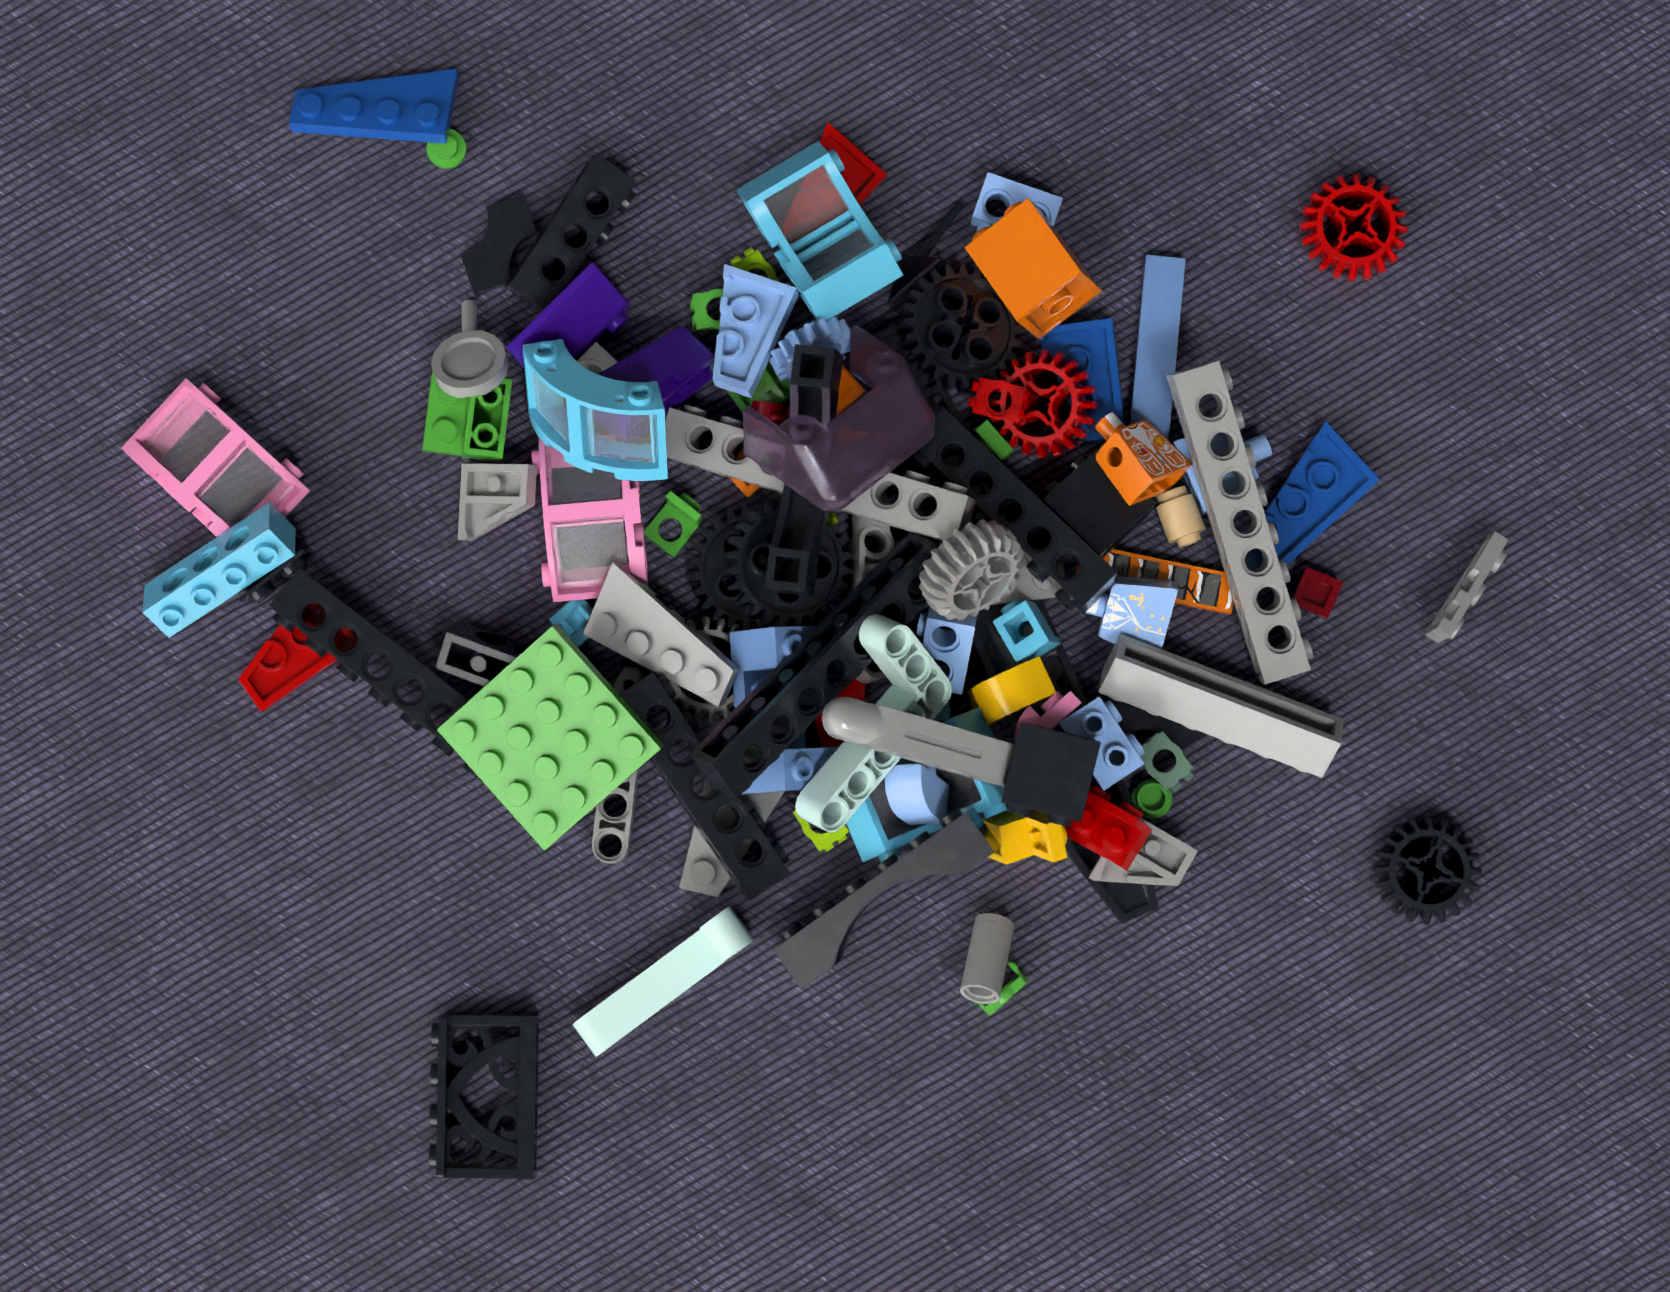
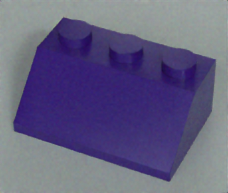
M591 263L506 348L512 359L524 371V344L563 339L568 352L578 361L595 342L598 343L609 331L615 334L628 322L629 317L626 314L631 310L629 303L603 273Z

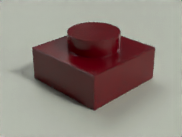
M1306 566L1292 598L1296 599L1301 610L1327 620L1343 582Z

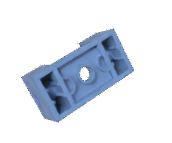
M816 626L768 627L730 632L731 661L740 668L733 683L734 707L736 708L791 654ZM804 732L742 794L803 790L839 747L806 748Z

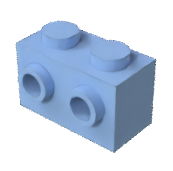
M1099 696L1058 723L1057 727L1063 732L1101 741L1092 780L1098 788L1104 791L1144 765L1140 756L1145 754L1135 736L1131 733L1126 737L1118 725L1123 719L1110 700L1104 703Z

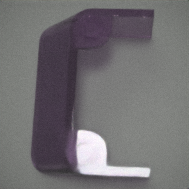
M854 325L850 332V373L871 387L872 390L827 425H823L813 417L797 415L777 426L749 405L743 409L744 455L812 504L825 511H838L845 508L928 443L935 434V415L904 357L858 325Z

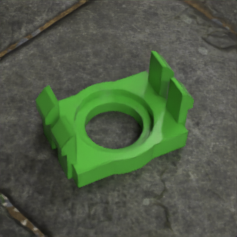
M713 289L708 292L692 294L693 299L690 302L691 313H695L692 318V327L696 328L697 331L706 329L719 330L720 320L710 318L706 308L712 299L723 297V289Z
M1007 961V964L1017 976L1002 988L999 1001L992 1004L974 1002L976 1005L979 1004L989 1016L1028 982V978L1018 968L1019 965L1015 961Z

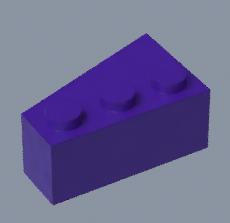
M681 326L598 373V375L626 382L657 381L665 408V416H667L669 408H677L713 378L715 355L684 326ZM595 410V417L618 439L636 441L651 429L650 415H626Z

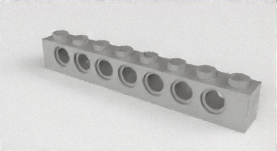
M1210 361L1168 374L1166 377L1258 682L1268 684L1309 671L1311 668L1308 660L1313 658L1311 645L1306 636L1301 637L1297 624V621L1302 619L1300 608L1294 597L1290 598L1285 583L1290 582L1289 571L1283 559L1278 560L1274 545L1279 543L1278 534L1272 521L1267 522L1263 506L1267 505V497L1261 482L1255 483L1251 468L1256 467L1255 456L1250 444L1244 445L1240 429L1244 428L1245 425L1239 406H1233L1228 391L1233 389V383L1229 370L1226 366L1221 367L1220 361ZM1206 394L1212 395L1217 402L1216 411L1210 417H1205L1199 410V402ZM1217 433L1224 434L1228 440V448L1220 456L1214 454L1210 446L1211 439ZM1233 471L1238 475L1240 484L1234 493L1228 494L1222 487V480L1228 472ZM1246 510L1251 517V524L1246 531L1240 533L1235 529L1233 520L1239 511ZM1257 548L1262 554V563L1259 568L1250 571L1246 567L1245 557L1250 550ZM1269 587L1274 595L1273 602L1269 607L1261 609L1256 601L1257 594L1262 588ZM1280 625L1285 631L1284 641L1279 646L1272 647L1268 642V633L1273 627Z
M684 405L683 411L669 408L665 421L667 459L783 493L786 465L778 472H774L772 469V460L777 454L784 452L786 457L788 455L789 443L779 440L781 433L760 426L757 427L756 433L742 429L744 422L722 415L719 422L706 418L707 411L689 405ZM706 431H711L713 435L711 445L707 449L701 450L699 447L701 435ZM742 442H748L750 446L748 456L741 461H737L735 457L737 446ZM832 448L825 501L826 507L939 541L951 537L955 529L958 531L963 530L966 524L971 521L977 501L966 495L967 488L945 481L942 488L928 484L930 477L908 470L905 477L890 473L892 466L869 459L867 466L853 462L855 455ZM859 474L861 477L860 489L854 494H848L846 491L847 480L851 476ZM896 485L899 489V497L894 504L886 506L883 502V494L888 487ZM928 497H935L937 501L935 512L928 517H923L920 511L922 502Z

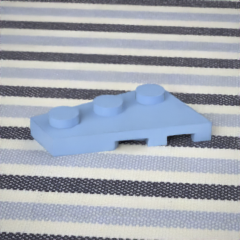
M724 264L723 297L720 300L721 317L719 334L716 340L713 382L717 387L752 398L772 355L771 351L774 350L799 293L796 287Z

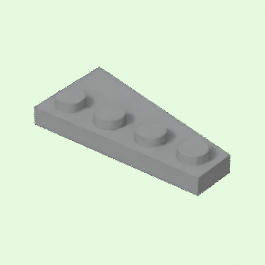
M620 561L612 562L583 634L647 669L663 675L666 679L716 706L724 705L740 668L703 635H697L684 623L685 619L674 609L669 610L655 597L656 593L645 583L640 584L628 573L629 569Z

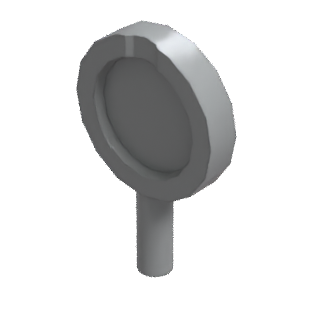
M465 300L461 304L462 332L454 334L441 342L433 353L431 362L437 385L446 394L457 398L489 393L498 387L507 376L509 367L503 343L495 335L477 330V303L473 300Z

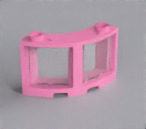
M185 378L121 449L148 475L152 476L187 511L191 512L196 507L192 514L217 537L269 502L286 517L310 491L299 481L303 473L287 458L282 463L278 462L216 405L221 398L206 384L202 383L197 388Z
M608 428L596 429L600 433L617 438ZM539 438V450L532 451V465L537 466L536 475L540 474L548 559L547 563H541L542 580L544 587L551 586L553 602L598 598L611 564L615 561H620L629 569L628 573L640 584L645 583L649 587L644 529L640 512L639 497L641 496L639 481L621 480L623 495L621 497L620 480L615 479L614 473L598 469L590 473L564 461V456L561 452L552 446L548 448ZM623 520H625V529H626L627 545H626V540H625V531H624V521H623Z

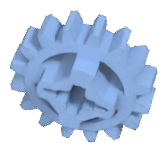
M833 317L827 322L824 318L818 321L813 320L798 330L793 329L785 336V340H780L778 342L780 348L771 351L773 357L769 359V362L781 382L788 380L790 383L795 344L835 348L843 355V360H845L846 356L844 353L853 350L852 343L856 342L844 319L838 321L837 317Z

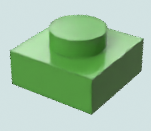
M988 420L975 430L976 434L980 437L978 440L1002 463L1014 453L1010 445Z

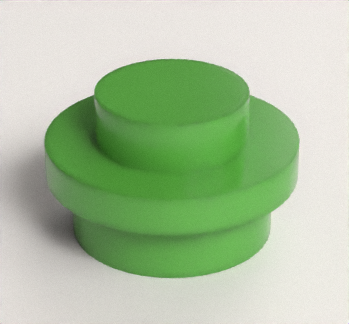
M449 129L447 144L427 142L428 157L439 168H454L466 156V143L463 137L455 130Z
M1147 779L1135 787L1132 801L1136 809L1144 814L1142 817L1157 819L1169 811L1172 805V794L1170 790L1166 791L1156 779Z

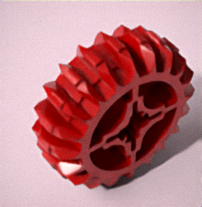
M1353 174L1350 186H1348L1345 178L1341 175L1335 179L1336 189L1330 183L1325 182L1321 186L1323 195L1313 192L1309 199L1314 206H1305L1302 214L1311 220L1302 221L1299 229L1304 232H1311L1312 234L1303 237L1301 244L1302 246H1315L1307 257L1309 260H1314L1320 255L1324 259L1318 267L1321 272L1326 270L1329 264L1334 266L1335 268L1332 272V278L1338 279L1343 270H1347L1349 282L1355 281L1357 270L1360 271L1364 280H1369L1372 277V268L1377 273L1382 274L1387 269L1384 260L1394 264L1398 259V256L1392 249L1402 250L1405 246V242L1397 236L1405 235L1408 232V226L1396 222L1406 216V211H1393V207L1400 201L1399 197L1393 196L1387 200L1384 195L1387 193L1389 186L1386 184L1381 186L1378 191L1374 190V177H1369L1365 185L1362 186L1360 185L1359 174ZM1343 199H1358L1366 202L1363 207L1355 211L1348 210L1343 206L1338 208L1333 204ZM1375 210L1383 222V242L1377 238L1378 233L1374 231L1370 224V218ZM1324 214L1331 218L1329 223L1337 231V239L1332 246L1324 235ZM1361 215H1364L1365 217L1360 223L1361 227L1359 230L1350 235L1346 241H1343L1342 239L1347 234L1346 229L1348 226L1357 221ZM1351 245L1359 246L1364 250L1369 248L1374 252L1369 256L1359 258L1341 254L1344 249Z
M1041 350L1037 359L1033 352H1026V366L1022 361L1015 358L1011 361L1014 373L1006 370L1000 372L1001 377L1007 382L1028 388L1027 403H1024L1023 407L1025 409L1024 417L1021 418L1020 423L992 419L996 423L1005 422L998 433L1002 437L1012 434L1008 444L1011 448H1017L1022 444L1021 449L1024 455L1030 456L1035 449L1038 458H1046L1050 449L1054 456H1061L1063 450L1062 443L1068 449L1073 450L1076 448V442L1072 436L1075 435L1085 439L1088 435L1081 428L1082 423L1093 425L1095 422L1093 417L1086 416L1087 409H1096L1098 403L1087 400L1086 396L1095 393L1096 388L1092 385L1082 386L1090 375L1087 371L1076 373L1079 362L1071 359L1065 364L1066 355L1057 352L1052 359L1049 350ZM1052 371L1058 374L1064 382L1059 386L1053 385L1045 389L1040 382H1036L1033 375ZM998 388L995 391L1001 392V398L991 399L990 405L1001 409V412H1004L1011 406L1012 398L1007 390ZM1069 393H1071L1072 408L1066 421L1062 415V405L1070 397ZM1040 396L1050 399V404H1046L1050 406L1047 412L1037 409V404H1041L1038 402ZM1042 419L1047 426L1052 427L1055 433L1044 437H1036L1030 434L1023 426L1028 422L1034 423Z

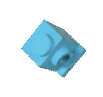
M1017 599L1001 609L1003 615L993 621L1016 663H1025L1038 656L1041 657L1061 644L1058 637L1053 634L1035 602ZM1027 623H1030L1034 631L1026 637L1023 628Z

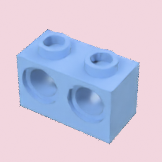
M988 172L972 216L971 225L977 226L976 231L978 232L984 227L994 225L1004 217H994L987 212L985 206L992 200L1002 201L1008 209L1014 203L1023 202L1029 198L1054 226L1063 198Z
M930 607L929 612H920L916 635L924 636L922 645L934 660H941L946 663H937V665L949 679L952 685V693L962 695L977 616L973 618L968 615L961 621L957 618L948 620ZM941 626H947V627H950V628L953 629V630H951V631H946V630L941 629L940 627H941Z

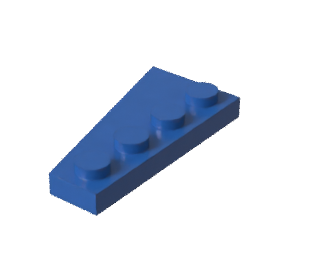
M458 69L296 90L289 119L291 132L447 144L460 78Z

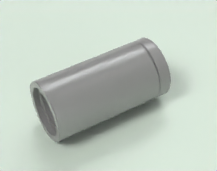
M984 913L976 916L960 988L961 995L966 999L982 1004H992L999 1001L1015 927L1010 919L993 913Z

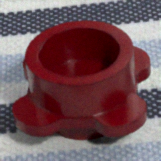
M752 400L751 411H745L746 416H754L753 425L777 428L778 420H787V417L782 416L784 404Z

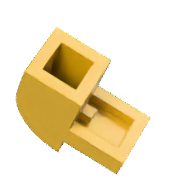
M1040 656L987 679L970 688L971 690L967 692L970 697L971 709L980 708L987 725L997 723L1011 714L1025 709L1029 705H1034L1056 693Z
M1034 810L1031 817L1004 811L987 819H982L1001 845V848L988 858L1006 865L1033 855L1053 863L1067 858L1065 848L1067 843L1066 830L1062 825L1048 822L1049 814Z

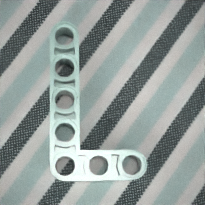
M870 615L863 621L860 627L859 640L864 649L892 683V686L876 705L890 707L934 720L951 697L952 685L949 679L910 628L883 615ZM844 741L800 792L795 804L798 816L827 832L838 831L901 758Z
M727 907L701 926L699 931L572 1024L595 1057L755 940L732 907Z

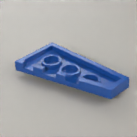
M1326 421L1265 512L1267 522L1272 521L1278 534L1279 543L1274 545L1278 560L1283 559L1286 565L1380 480ZM1255 548L1246 554L1245 564L1250 571L1259 568L1262 563V554Z

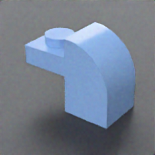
M901 758L884 778L886 795L892 811L908 825L940 824L939 821L946 817L949 785L936 775L935 767Z

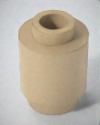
M1181 486L1156 496L1159 505L1156 507V511L1169 543L1177 542L1179 548L1202 540L1200 532L1206 530L1194 495L1188 494L1186 486Z

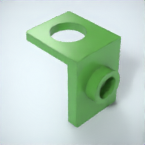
M669 491L665 496L667 503L645 529L644 535L670 556L675 557L702 524L703 518L698 513L701 506L683 492L678 497L672 491ZM675 519L681 524L682 534L679 539L668 542L660 537L659 527L664 520Z

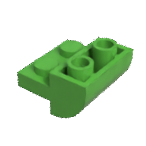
M432 371L422 451L461 456L462 459L502 460L512 379L504 378L498 387L485 395L457 398L446 394L437 385Z

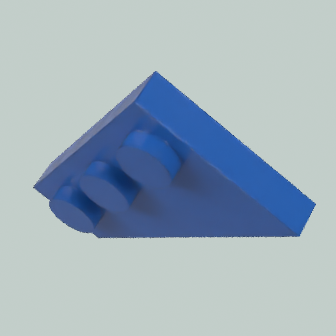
M1108 318L1058 325L1043 336L1039 342L1043 350L1050 351L1052 359L1057 352L1066 355L1065 364L1071 359L1079 362L1076 373L1081 371L1089 373L1090 377L1082 386H1095L1096 392L1086 396L1087 400L1097 402L1098 407L1096 409H1087L1086 416H1091L1095 419L1094 424L1082 423L1081 428L1088 434L1085 438L1087 443L1105 441L1102 435L1095 429V426L1103 417L1113 412L1125 425L1113 319ZM1054 373L1059 384H1062L1064 380L1058 374ZM1069 393L1070 397L1067 399L1070 408H1072L1071 393Z

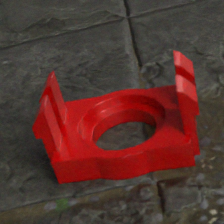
M980 377L979 382L973 381L971 391L977 393L975 398L970 397L968 406L973 407L972 413L985 415L994 420L1020 423L1021 418L1024 417L1025 409L1023 407L1024 403H1027L1028 388L1013 385L1004 380H990ZM998 388L1007 390L1012 398L1011 406L1004 412H996L989 405L990 394Z

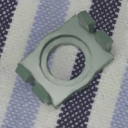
M1162 731L1150 738L1151 741L1148 744L1142 745L1145 754L1140 756V758L1144 762L1147 772L1166 791L1172 789L1174 792H1177L1183 787L1179 781L1182 779L1186 782L1190 781L1194 777L1191 771L1195 768L1186 759L1180 747L1173 743ZM1164 749L1172 751L1176 756L1175 767L1166 773L1157 771L1153 765L1155 754Z

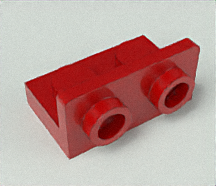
M1091 784L1081 822L1073 820L1071 827L1064 826L1067 837L1128 871L1152 829L1141 821L1144 815L1142 812L1125 802H1122L1120 807L1113 805L1109 802L1112 798L1110 794Z

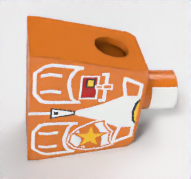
M1111 412L1103 417L1095 426V429L1106 440V443L1096 453V461L1129 506L1171 490L1192 465L1177 448L1147 421L1143 420L1125 426Z

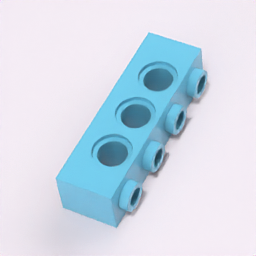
M270 502L145 584L143 613L170 638L295 556L296 528Z

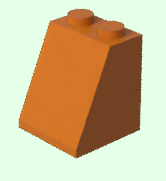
M1027 198L1023 202L1011 205L1004 212V217L994 225L980 229L972 237V242L964 248L1016 321L1040 340L1101 293L1102 290L1042 211Z

